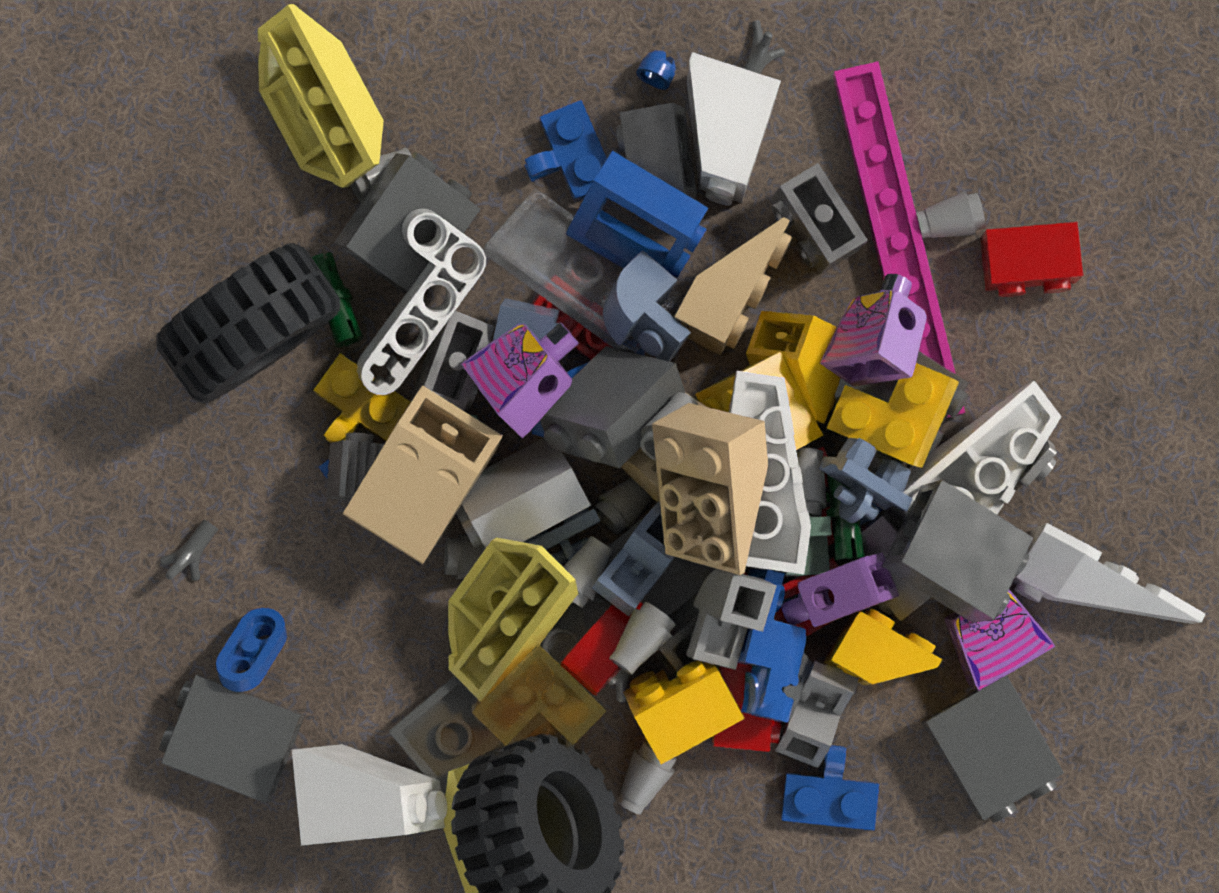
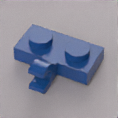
M580 100L540 116L539 122L552 150L532 155L525 159L526 164H524L531 182L561 170L574 203L584 199L593 180L607 160L583 102Z
M831 745L824 757L822 777L785 773L781 820L875 831L879 783L842 779L845 768L846 748L844 746Z

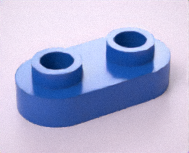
M258 608L248 612L240 620L216 659L219 680L225 688L235 692H244L255 688L261 683L287 640L285 622L279 612L270 608ZM263 635H268V636H270V637H268L267 639H263V640L258 639V638H260V637L263 636Z

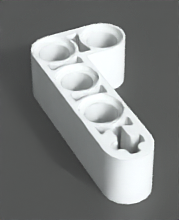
M429 209L411 211L403 221L402 234L404 240L430 262L367 346L357 363V373L360 380L370 392L376 395L390 394L402 384L486 267V256L483 249ZM422 220H433L437 227L435 237L427 243L416 242L413 236L415 226ZM462 247L471 248L473 252L472 264L464 270L453 269L451 264L453 253ZM442 285L446 290L444 302L435 308L425 306L423 301L425 291L430 286ZM402 324H417L419 335L413 343L408 345L397 343L396 332ZM387 343L397 354L403 356L401 361H398L394 355L388 360L390 355L384 349ZM388 360L386 368L390 372L389 376L386 378L377 376L373 381L374 375L370 371V367L374 363L382 366Z

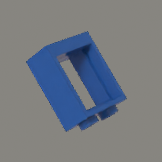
M612 151L593 180L565 234L623 269L643 250L673 277L678 278L691 256L683 251L684 248L693 253L707 230L699 225L708 207ZM609 198L676 238L671 249L668 250L604 212L602 208L607 199Z

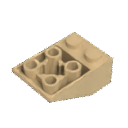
M781 218L696 276L674 317L691 332L688 339L720 356L726 345L732 349L735 348L749 320L748 317L743 315L747 305L756 309L768 286L767 284L771 277L764 274L768 266L777 269L789 247L792 236L785 233L790 222L789 219Z
M422 385L344 510L343 515L423 565L496 452L503 435Z
M688 403L652 423L665 554L741 575L745 573L768 469L765 421Z

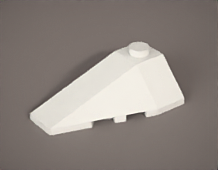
M736 371L729 413L765 421L768 469L746 566L804 574L811 524L806 508L802 485L803 479L794 441V429L785 378Z
M1033 380L1029 381L937 447L926 458L922 468L912 465L909 468L911 473L903 493L913 500L907 511H901L895 506H891L890 510L903 524L921 486L943 480L998 515L1004 503L1008 504L1016 491L1014 490L1015 485L1028 464H1032L1059 422L1061 415L1037 383Z
M1048 523L1032 529L1030 536L1033 537V540L1027 550L1029 560L1023 571L1014 577L1013 580L1017 583L1014 589L1017 593L1038 603L1044 597L1053 601L1189 624L1200 623L1205 616V613L1156 585L1147 583L1145 588L1137 584L1139 577L1136 575L1137 573L1129 568L1108 561L1103 565L1098 562L1102 552Z

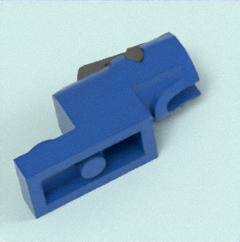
M750 569L748 576L767 580L777 585L763 632L748 628L738 663L752 666L751 672L745 673L744 701L741 712L788 723L794 714L801 691L812 667L811 660L804 653L806 629L774 620L775 612L779 611L784 601L785 588L782 585L784 573L769 569Z

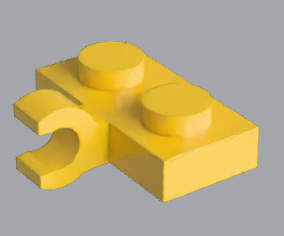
M341 353L314 389L315 394L342 412L324 434L326 440L330 443L345 440L346 433H354L359 424L386 442L411 403L396 391L387 395H376L370 392L359 378L357 364Z

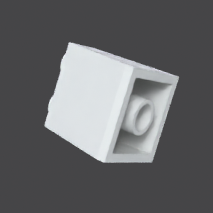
M692 52L689 60L687 90L698 187L700 190L706 191L705 197L713 202L731 205L734 200L742 203L781 81Z
M343 744L292 750L301 846L401 836L445 828L444 818L447 813V801L444 793L441 791L440 780Z

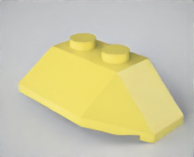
M294 4L287 5L258 28V42L261 43L258 59L259 92L300 169L321 179L334 182L339 187H348L379 164L384 120L342 42Z
M503 538L491 540L448 601V635L452 652L449 655V670L480 702L485 700L542 643L578 595L576 580L540 545Z

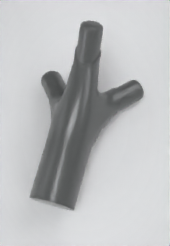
M755 20L752 22L754 33L752 48L743 69L761 74L765 66L773 59L784 56L785 50L781 47L768 51L773 34L766 31L763 35L761 22Z
M203 519L189 540L180 549L170 555L161 557L160 562L163 566L173 564L166 572V578L172 580L189 565L191 579L193 581L199 580L201 555L217 533L218 528Z

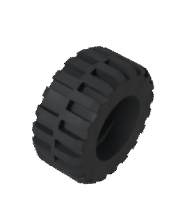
M289 243L282 248L278 247L272 250L267 255H263L244 268L242 267L230 277L213 286L208 292L195 299L188 307L176 314L157 333V350L191 399L200 403H208L210 400L213 401L224 393L235 389L243 382L245 383L313 336L315 332L323 328L340 311V298L307 250L295 243Z
M539 734L488 751L476 757L469 764L467 770L463 772L456 786L459 791H456L451 809L456 811L455 817L451 821L452 834L457 837L458 846L455 847L458 861L463 860L467 870L464 875L469 885L476 886L479 893H611L616 885L615 880L619 877L623 864L619 861V857L624 852V840L620 838L619 834L622 823L620 814H616L613 802H616L613 793L611 789L606 788L603 782L604 775L598 767H594L589 763L591 758L583 750L574 749L573 743L560 737Z

